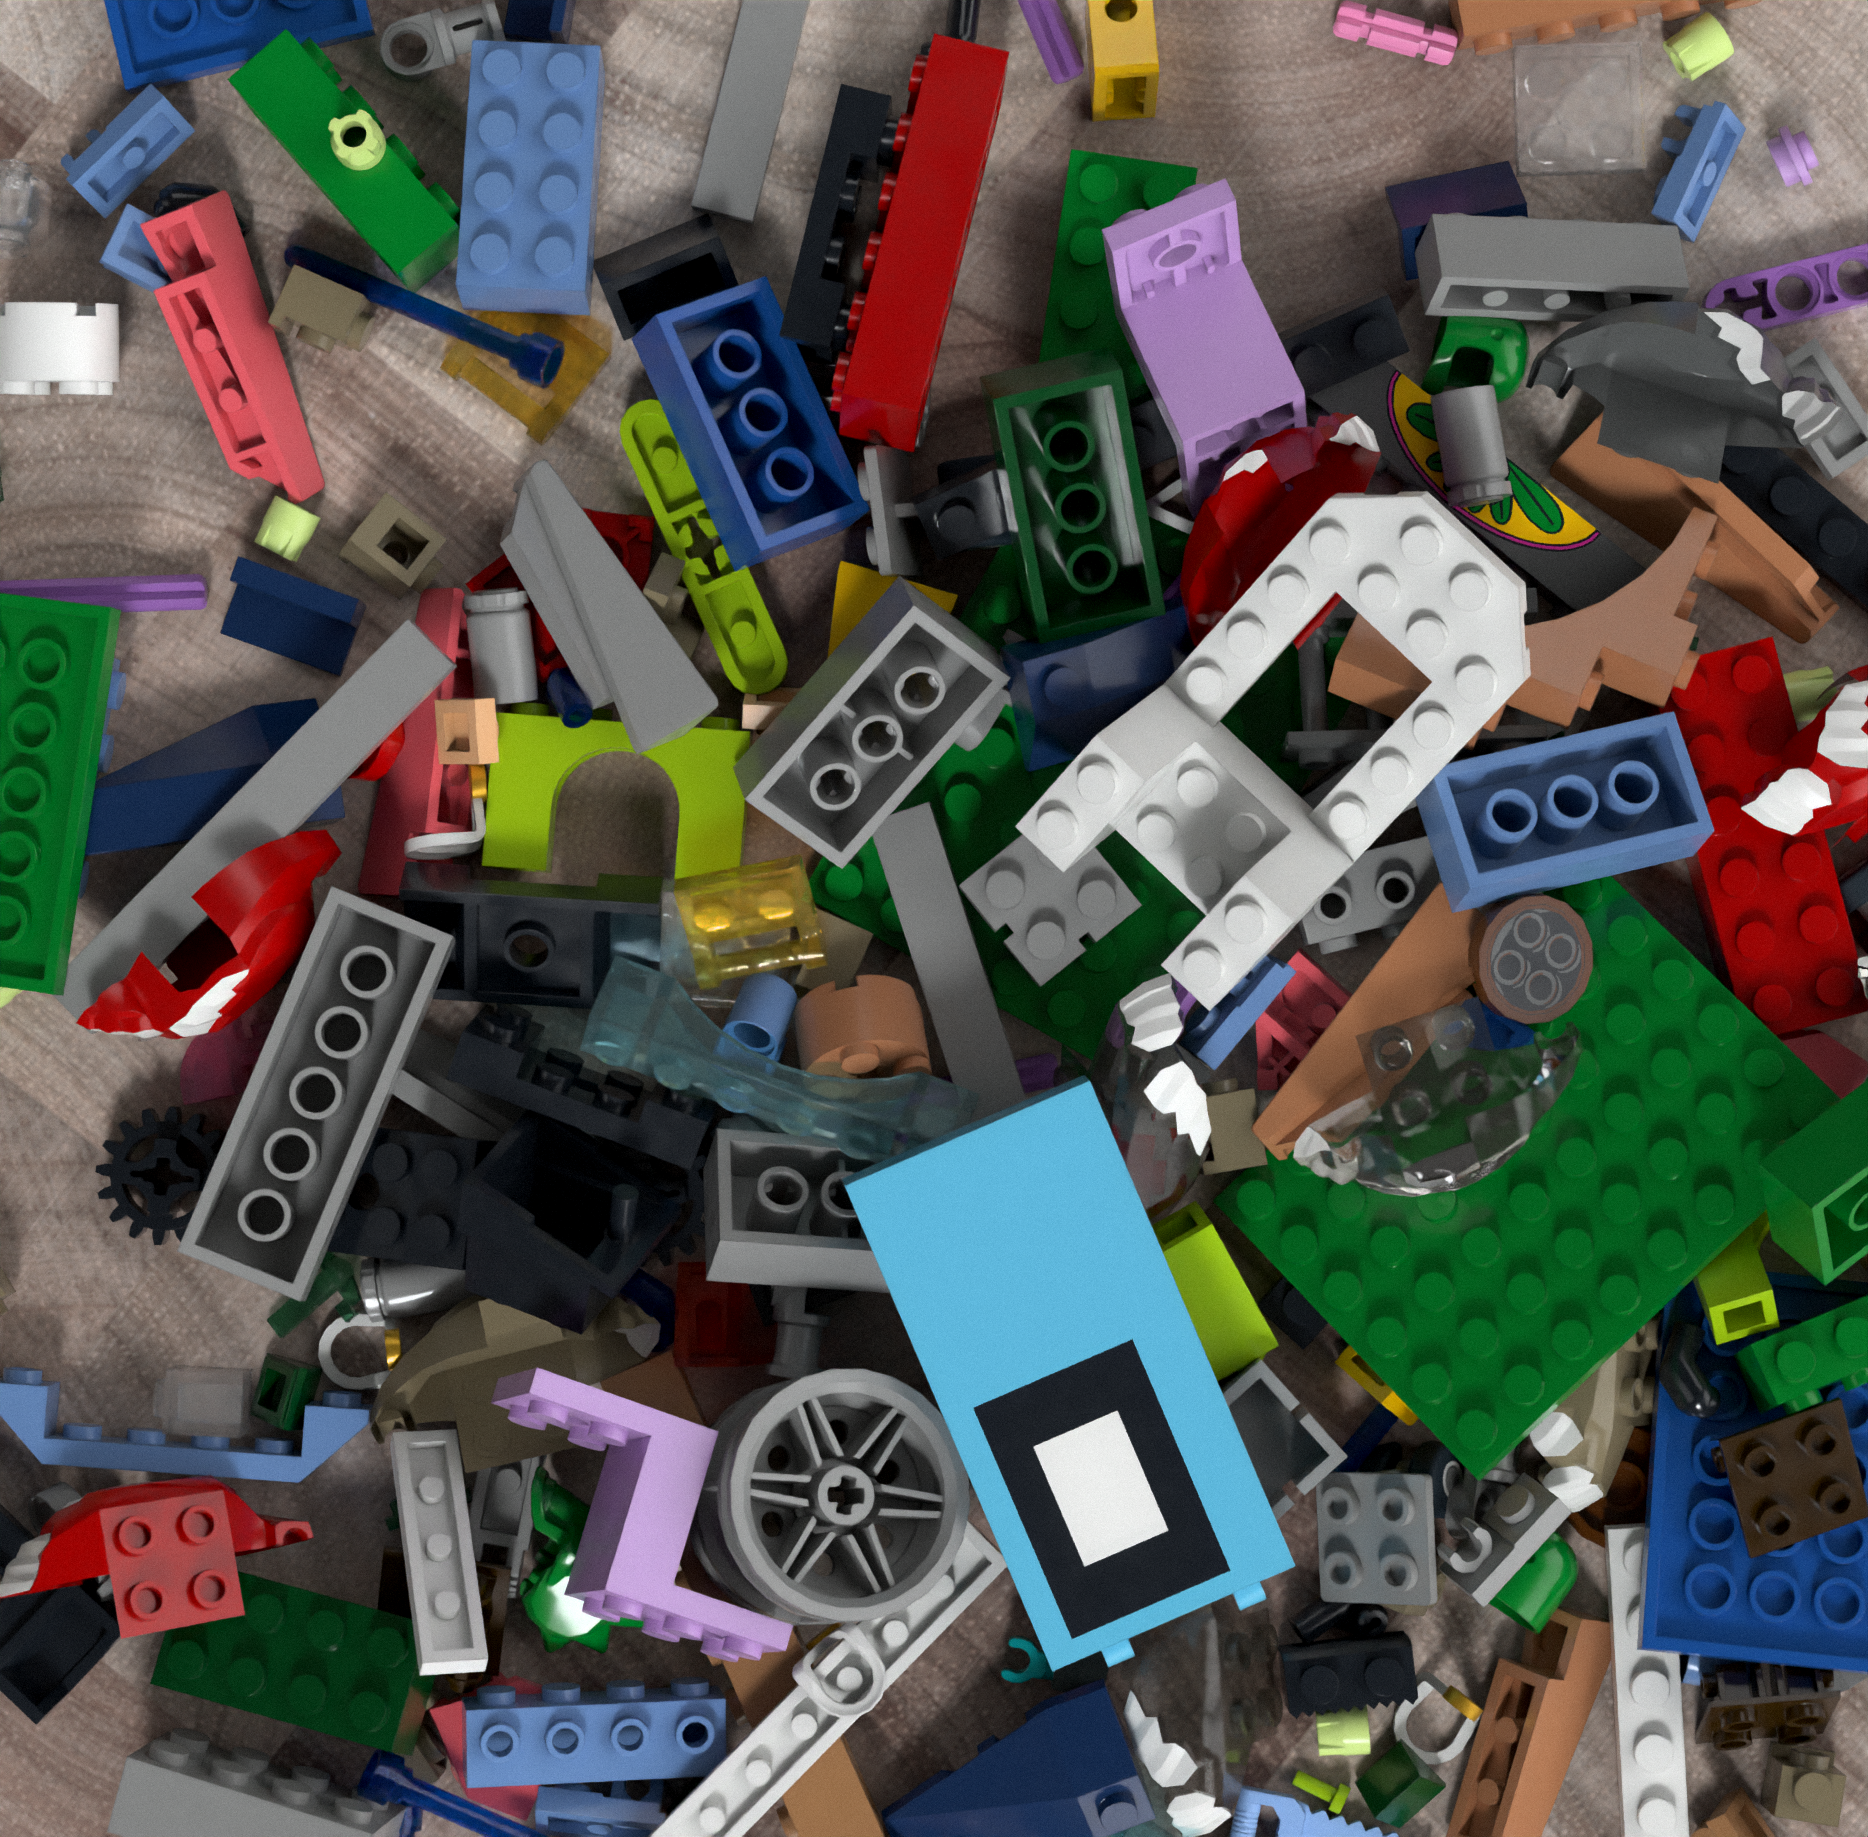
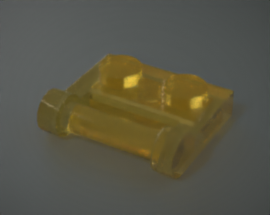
M483 311L465 336L447 354L440 370L454 381H458L460 378L464 379L528 428L526 435L543 446L553 436L610 361L611 356L557 314ZM489 344L555 394L554 397L543 408L477 357L486 345Z
M801 854L675 879L673 892L694 959L695 974L701 990L721 987L722 980L800 964H805L807 969L828 966L825 938ZM797 926L800 936L799 939L717 955L714 942Z

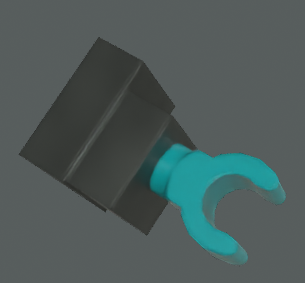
M1020 1635L1009 1637L1008 1644L1011 1647L1025 1650L1029 1654L1030 1661L1021 1670H1014L1008 1667L1002 1668L1001 1676L1007 1681L1023 1683L1031 1678L1051 1680V1689L1062 1692L1076 1689L1102 1678L1106 1683L1109 1668L1102 1651L1052 1672L1044 1651L1039 1650L1031 1639Z

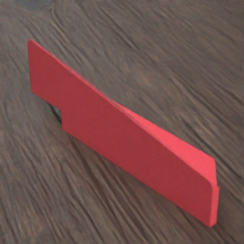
M225 190L219 191L140 224L145 237L173 281L153 290L229 468L247 479L261 477L287 491V500L294 504L303 502L324 489L325 482L275 331L268 323L270 316L229 194Z
M431 588L425 589L421 593L415 624L457 667L403 721L405 729L403 748L388 772L381 777L358 883V890L361 894L399 898V886L406 862L453 864V858L442 860L407 858L404 855V842L408 839L438 833L472 832L469 764H439L434 700L474 698L466 623L467 615L462 609L465 594L462 589Z

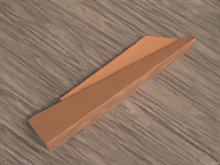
M1603 412L1594 419L1550 467L1549 472L1554 479L1663 552L1673 543L1693 507L1718 516L1709 540L1720 544V547L1706 581L1798 643L1808 642L1840 608L1835 601L1816 585L1819 576L1812 566L1722 482L1719 481L1717 484L1699 477H1686L1672 468L1639 457H1625L1616 453L1612 448L1597 444Z
M1442 881L1434 888L1252 1124L1251 1130L1253 1134L1279 1161L1288 1159V1154L1295 1148L1296 1141L1307 1127L1317 1132L1327 1142L1330 1150L1349 1146L1479 1009L1480 1004L1465 989L1475 981L1473 967L1468 966V949L1476 925L1484 915L1477 908L1452 913Z
M1559 1605L1539 1634L1526 1629L1521 1662L1513 1659L1499 1658L1446 1837L1542 1836L1611 1661L1609 1620Z

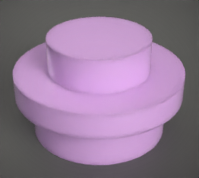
M1787 124L1778 128L1780 135L1766 141V144L1786 187L1788 188L1802 181L1804 186L1813 183L1808 170L1819 166V162L1804 130L1792 136Z

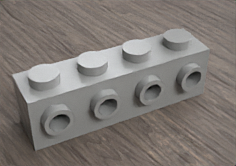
M1463 213L1432 214L1415 251L1424 314L1431 316H1480L1503 319L1584 322L1604 311L1639 303L1682 302L1690 288L1679 230L1676 225H1655L1646 222H1594L1586 219H1532L1524 216H1470Z
M1424 836L1365 851L1298 922L1303 946L1319 943L1321 955L1359 946L1356 933L1381 927L1383 939L1398 936L1434 888L1442 881L1428 837ZM1477 907V909L1482 913L1481 907Z

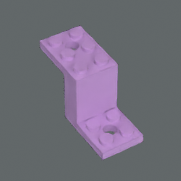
M1226 178L1210 185L1201 183L1189 186L1179 192L1172 201L1148 211L1144 209L1129 211L1117 218L1112 226L1102 229L1116 318L1176 445L1183 498L1193 519L1197 517L1204 500L1210 496L1216 487L1226 464L1242 454L1256 440L1272 436L1285 429L1307 427L1305 391L1242 261L1236 199Z
M533 1368L498 1378L491 1403L509 1409L508 1419L510 1421L537 1430H545L547 1423L570 1431L567 1438L570 1442L593 1450L605 1451L606 1445L609 1444L564 1595L584 1601L581 1611L599 1619L619 1622L620 1617L644 1621L641 1632L655 1638L671 1642H679L680 1637L703 1641L700 1651L718 1659L738 1662L739 1657L760 1661L762 1653L786 1651L793 1625L673 1585L719 1431L540 1368Z

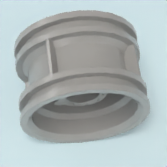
M830 1369L753 1390L729 1405L708 1427L719 1432L689 1535L694 1552L710 1580L738 1606L793 1626L871 1621L902 1611L922 1598L949 1570L963 1542L969 1516V1476L943 1415L920 1392L895 1377L866 1369ZM832 1420L840 1421L844 1425L845 1437L840 1444L829 1424ZM775 1446L783 1448L788 1457L787 1462L778 1472L772 1470L768 1465V1454ZM886 1460H889L892 1463L896 1478L890 1484L883 1485L878 1483L874 1476L878 1475ZM836 1487L835 1491L844 1492L845 1502L843 1506L837 1507L838 1502H828L827 1492L829 1488ZM767 1512H772L773 1519L780 1530L775 1537L767 1536L762 1530L761 1520ZM874 1525L885 1527L890 1534L891 1541L885 1549H882ZM823 1552L829 1555L833 1565L832 1571L826 1577L818 1575L812 1569V1566Z

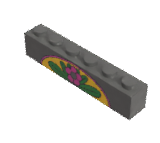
M1384 362L1305 398L1307 422L1314 428L1319 416H1331L1335 412L1344 415L1353 413L1374 431L1379 450L1382 452L1373 474L1380 477L1386 471L1404 486L1400 492L1428 491L1525 582L1526 588H1537V593L1553 605L1549 615L1554 620L1605 600L1647 570L1507 457L1509 473L1505 480L1511 482V496L1505 497L1498 502L1460 508L1458 506H1449L1447 492L1451 490L1444 482L1430 400L1431 396L1389 362Z

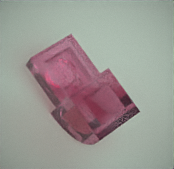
M241 1016L219 1032L197 1035L185 1052L180 1070V1087L184 1105L198 1104L243 1094L253 1073L251 1066L256 1065L274 1020L250 1025L253 1037L246 1039Z

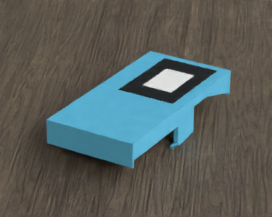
M1085 1075L842 1178L1052 1672L1099 1651H1102L1108 1668L1132 1658L1135 1654L1128 1640L1129 1638L1230 1594L1234 1595L1239 1610L1267 1599L1260 1581L1295 1567V1563L1093 1086Z

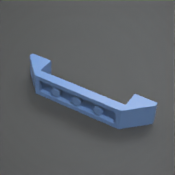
M4 1367L3 1377H0V1416L41 1464L199 1476L211 1475L213 1477L300 1483L370 1424V1413L373 1405L361 1404L362 1393L336 1390L323 1391L322 1401L314 1400L305 1405L302 1451L293 1450V1439L256 1437L255 1447L229 1445L230 1435L212 1432L191 1433V1443L166 1441V1430L156 1428L132 1427L127 1428V1438L102 1436V1425L90 1423H64L63 1433H56L60 1382L42 1380V1369L27 1367Z

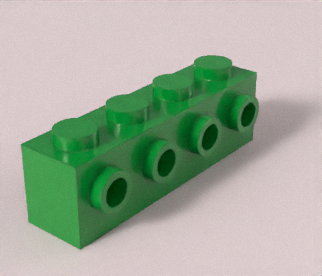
M1868 1295L1752 1343L1733 1355L1760 1415L1780 1406H1783L1786 1415L1812 1407L1823 1401L1819 1392L1820 1389L1841 1381L1845 1392L1868 1383Z

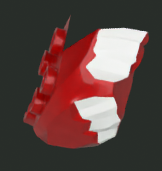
M1335 412L1331 416H1319L1315 428L1300 427L1282 430L1272 436L1256 440L1242 454L1224 466L1216 487L1201 506L1184 552L1180 590L1191 638L1196 647L1330 497L1336 493H1365L1382 452L1379 450L1374 431L1357 415L1353 413L1344 415ZM1285 483L1293 485L1294 489L1287 492ZM1337 592L1293 640L1297 649L1324 623L1330 612L1343 599Z
M1868 664L1845 673L1818 697L1819 699L1839 684L1854 679L1859 681L1839 688L1829 704L1819 711L1815 719L1784 746L1781 765L1766 772L1755 781L1754 791L1743 795L1740 806L1742 810L1763 825L1791 834L1794 837L1855 821L1834 846L1846 836L1854 843H1857L1868 833Z
M327 830L300 831L248 851L219 871L191 896L210 918L165 963L178 980L171 984L141 951L128 975L102 992L95 1004L81 1014L76 1024L88 1030L104 1031L116 1035L131 1034L141 1038L160 1036L176 1040L219 1032L235 1021L275 986L304 951L316 923L312 883L315 878L326 875L342 854L334 839Z
M211 1475L131 1483L103 1488L87 1493L83 1498L67 1503L44 1524L39 1537L21 1545L16 1558L6 1566L3 1579L0 1582V1599L56 1588L83 1585V1579L110 1574L121 1639L245 1615L235 1557L307 1541L314 1538L309 1521L256 1514L238 1496L233 1488Z

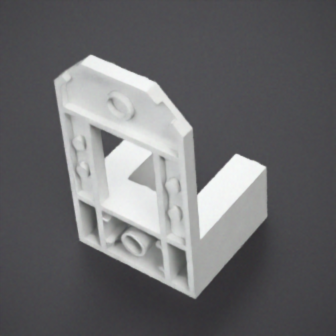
M1428 491L1399 492L1393 495L1336 493L1324 503L1162 686L1099 732L1015 827L1063 873L1112 832L1118 831L1206 915L1161 966L1210 1011L1294 928L1530 677L1529 647H1526L1524 613L1527 611L1526 584ZM1337 592L1425 674L1432 683L1313 810L1220 721Z

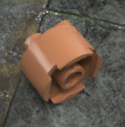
M871 974L856 976L857 986L837 991L835 981L820 985L807 993L794 1009L795 1036L805 1100L815 1106L826 1105L840 1109H857L859 1115L865 1118H880L889 1115L895 1110L896 1101L914 1093L932 1077L921 1006L916 998V992L911 985L900 979Z

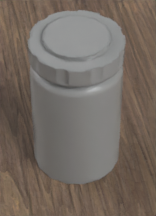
M1482 385L1461 388L1430 397L1444 482L1451 490L1447 492L1448 505L1460 508L1498 502L1505 497L1511 496V482L1505 480L1509 470L1494 386Z
M518 587L474 591L473 594L464 596L465 609H470V613L466 617L474 698H495V705L531 701L539 698L531 616L529 609L525 608V604L529 603L526 590H518Z
M377 1258L363 1259L361 1262V1293L365 1310L369 1315L370 1321L373 1323L385 1321L387 1316L398 1319L451 1310L461 1301L476 1295V1293L465 1290V1270L403 1263V1261L382 1258L380 1261Z

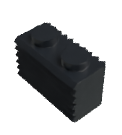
M1404 1630L1382 1633L1374 1638H1367L1361 1635L1312 1641L1308 1645L1295 1643L1277 1646L1283 1701L1289 1713L1296 1719L1302 1712L1310 1717L1316 1710L1323 1716L1328 1709L1336 1714L1342 1707L1349 1713L1353 1706L1362 1711L1366 1704L1375 1709L1381 1703L1387 1708L1392 1701L1401 1706L1405 1699L1412 1705L1418 1699L1411 1639L1405 1634Z

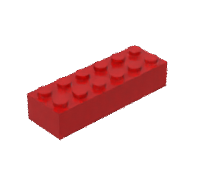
M934 33L929 55L916 54L908 87L910 96L906 113H901L893 145L895 154L891 172H886L878 203L880 213L876 232L871 231L862 269L865 271L861 292H855L847 324L849 334L845 351L852 352V354L840 351L831 389L834 392L830 410L840 413L839 435L914 453L1003 100L1009 51Z
M1773 636L1702 654L1699 657L1686 690L1673 686L1663 709L1648 702H1643L1647 717L1674 711L1715 830L1695 855L1687 857L1685 860L1716 977L1774 1035L1868 1012V998L1865 996L1864 985L1861 979L1858 978L1859 958L1825 830L1794 837L1791 834L1763 825L1740 808L1743 795L1754 791L1755 781L1766 772L1781 765L1784 746L1798 733Z

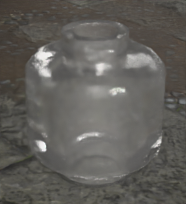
M14 159L0 160V259L7 260L25 258L30 255L32 250L39 248L47 241L52 204V188L46 180L34 173L29 164Z

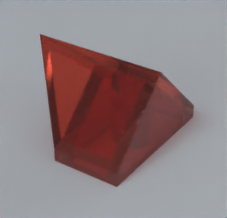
M678 1262L674 1367H742L772 1362L778 1322L764 1327L748 1283L706 1281V1262Z

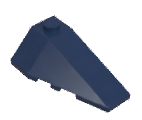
M1182 596L1164 601L1165 615L1040 644L1037 638L1033 637L1000 647L1003 664L1010 676L1007 685L1024 765L1027 771L1030 772L1075 759L1099 732L1162 686L1196 649L1188 627Z
M316 698L253 705L96 780L84 857L188 843L319 710ZM341 785L298 829L332 825L345 818Z
M1103 1678L1041 1701L1025 1712L1027 1720L1025 1724L1001 1740L993 1734L977 1745L978 1756L956 1771L940 1770L881 1811L883 1822L890 1837H1107L1153 1820L1156 1816L1140 1764Z

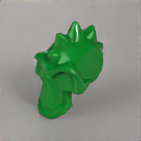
M537 1466L531 1484V1518L535 1529L550 1538L546 1542L544 1549L539 1548L534 1559L540 1562L537 1568H533L529 1578H524L521 1582L520 1594L528 1618L538 1626L546 1652L552 1653L576 1641L603 1654L608 1649L611 1625L642 1628L644 1621L620 1617L619 1622L599 1619L581 1611L584 1601L564 1595L591 1506L559 1485L557 1480L550 1478L549 1472L546 1469Z

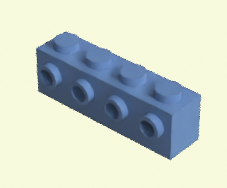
M703 1677L674 1678L670 1680V1688L645 1689V1682L640 1680H614L606 1683V1690L582 1692H580L579 1684L558 1682L543 1685L542 1693L516 1694L515 1687L505 1685L480 1687L477 1689V1696L462 1697V1754L465 1783L467 1788L706 1777L726 1757V1698L718 1685L709 1686V1679Z

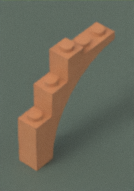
M1693 507L1673 543L1641 576L1601 602L1559 619L1526 625L1525 642L1530 652L1531 675L1482 728L1494 732L1505 706L1509 705L1568 730L1578 707L1588 711L1591 710L1602 684L1662 709L1673 686L1686 690L1701 655L1689 650L1698 625L1688 622L1698 594L1689 591L1688 588L1694 576L1706 580L1715 560L1720 544L1709 539L1718 516ZM1357 613L1335 659L1328 692L1397 720L1432 681L1361 614ZM1482 728L1467 742L1464 748L1473 750Z

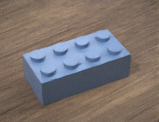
M472 40L456 288L463 310L591 315L605 69L600 46Z
M1674 711L1448 763L1415 798L1452 913L1498 903L1505 899L1510 900L1516 896L1536 894L1692 857L1715 831Z

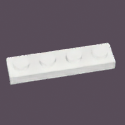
M457 1429L393 1432L390 1450L419 1676L483 1672L487 1666L488 1652Z

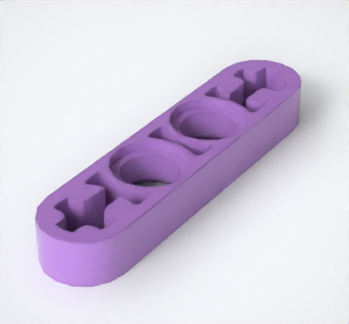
M1868 243L1726 279L1717 283L1705 295L1700 308H1717L1724 302V293H1730L1733 302L1739 303L1754 299L1759 294L1754 284L1761 283L1762 304L1770 318L1762 319V306L1748 309L1739 317L1766 332L1868 306V290L1861 295H1851L1841 289L1837 282L1839 266L1844 262L1856 261L1862 263L1868 269ZM1796 277L1807 285L1809 301L1805 308L1791 311L1779 304L1775 289L1780 279Z

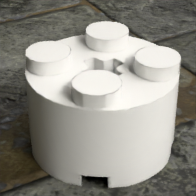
M5 302L0 304V394L51 395L50 382H59V394L113 395V382H120L118 304L95 303V306H79L77 303Z

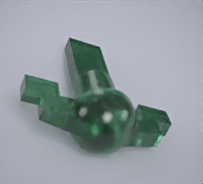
M326 1251L320 1265L322 1271L316 1275L306 1301H298L291 1298L267 1319V1322L279 1338L287 1336L337 1291L343 1300L334 1308L343 1320L349 1323L358 1315L353 1306L362 1299L355 1280L353 1266L349 1261L338 1257L333 1252Z

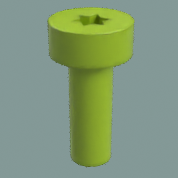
M1300 1770L1297 1771L1292 1785L1331 1803L1328 1810L1340 1814L1351 1790V1787L1342 1783L1339 1784L1338 1788H1335Z

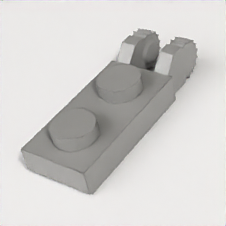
M547 1454L477 1471L469 1513L475 1561L483 1562L486 1543L509 1547L506 1566L512 1567L508 1596L510 1598H516L525 1550L528 1551L530 1549L534 1530V1523L531 1518L532 1480L537 1466L545 1469Z

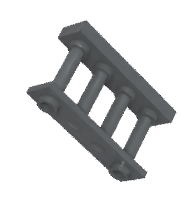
M1526 588L1527 611L1524 613L1525 626L1531 625L1538 614L1537 588ZM1344 598L1330 612L1324 623L1298 649L1303 731L1287 732L1280 751L1281 762H1298V767L1305 770L1329 769L1335 767L1339 760H1360L1393 725L1391 717L1366 707L1367 730L1329 731L1323 644L1327 643L1330 637H1346L1358 612ZM1506 705L1495 731L1491 732L1482 728L1473 750L1471 751L1463 747L1454 757H1477L1543 742L1548 737L1547 724L1522 725L1521 710Z

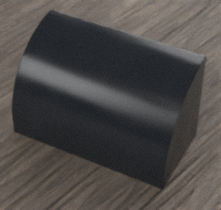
M708 213L595 259L593 266L624 341L634 337L656 314L739 286L721 239Z

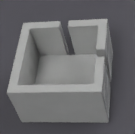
M1023 834L959 885L961 892L994 933L1003 927L1005 923L1012 930L1013 934L1004 940L1003 944L1038 987H1041L1086 951L1079 942L1082 936L1086 934L1094 944L1142 906L1096 847L1063 873Z
M1259 1357L1241 1371H1236L1220 1386L1277 1521L1295 1505L1282 1489L1285 1484L1291 1480L1305 1496L1348 1456L1304 1407L1299 1409L1294 1415L1291 1413L1300 1402Z

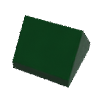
M267 1353L251 1405L250 1415L282 1430H303L305 1405L314 1401L322 1374V1367Z
M1402 1739L1396 1742L1355 1780V1784L1373 1817L1397 1828H1401L1446 1787V1783Z

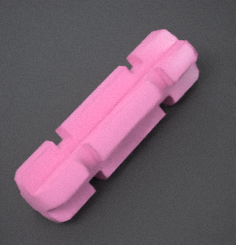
M1348 0L1342 1L1338 8L1333 26V33L1337 37L1357 42L1359 37L1366 38V45L1414 58L1417 53L1425 55V61L1440 65H1448L1454 57L1458 43V32L1455 29L1434 24L1433 29L1424 27L1425 21L1376 8L1375 13L1367 12V5Z

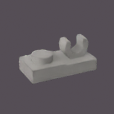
M1524 1472L1511 1487L1499 1496L1497 1502L1481 1518L1482 1522L1479 1525L1470 1518H1463L1460 1524L1468 1531L1469 1536L1455 1551L1443 1542L1438 1545V1554L1445 1561L1439 1569L1451 1582L1484 1608L1572 1512L1557 1496Z

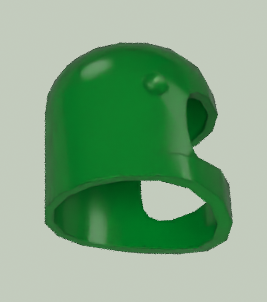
M1441 316L1430 365L1422 379L1420 388L1427 394L1436 395L1443 392L1444 386L1467 388L1493 385L1497 403L1504 402L1511 398L1518 390L1526 374L1530 355V342L1527 330L1516 319L1480 316Z
M1554 1531L1488 1604L1529 1631L1539 1634L1577 1580L1579 1565L1574 1550L1561 1535Z

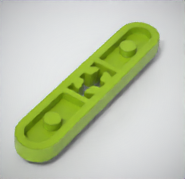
M648 399L639 401L628 408L621 419L619 433L625 452L672 556L686 561L682 578L728 679L736 689L744 694L749 693L758 696L768 694L779 688L787 676L789 663L785 648L748 567L735 572L723 544L714 550L715 562L721 573V577L716 580L712 578L707 565L704 564L700 557L692 559L687 557L686 551L694 546L693 534L688 525L689 518H696L701 531H704L708 539L716 538L719 535L659 400Z

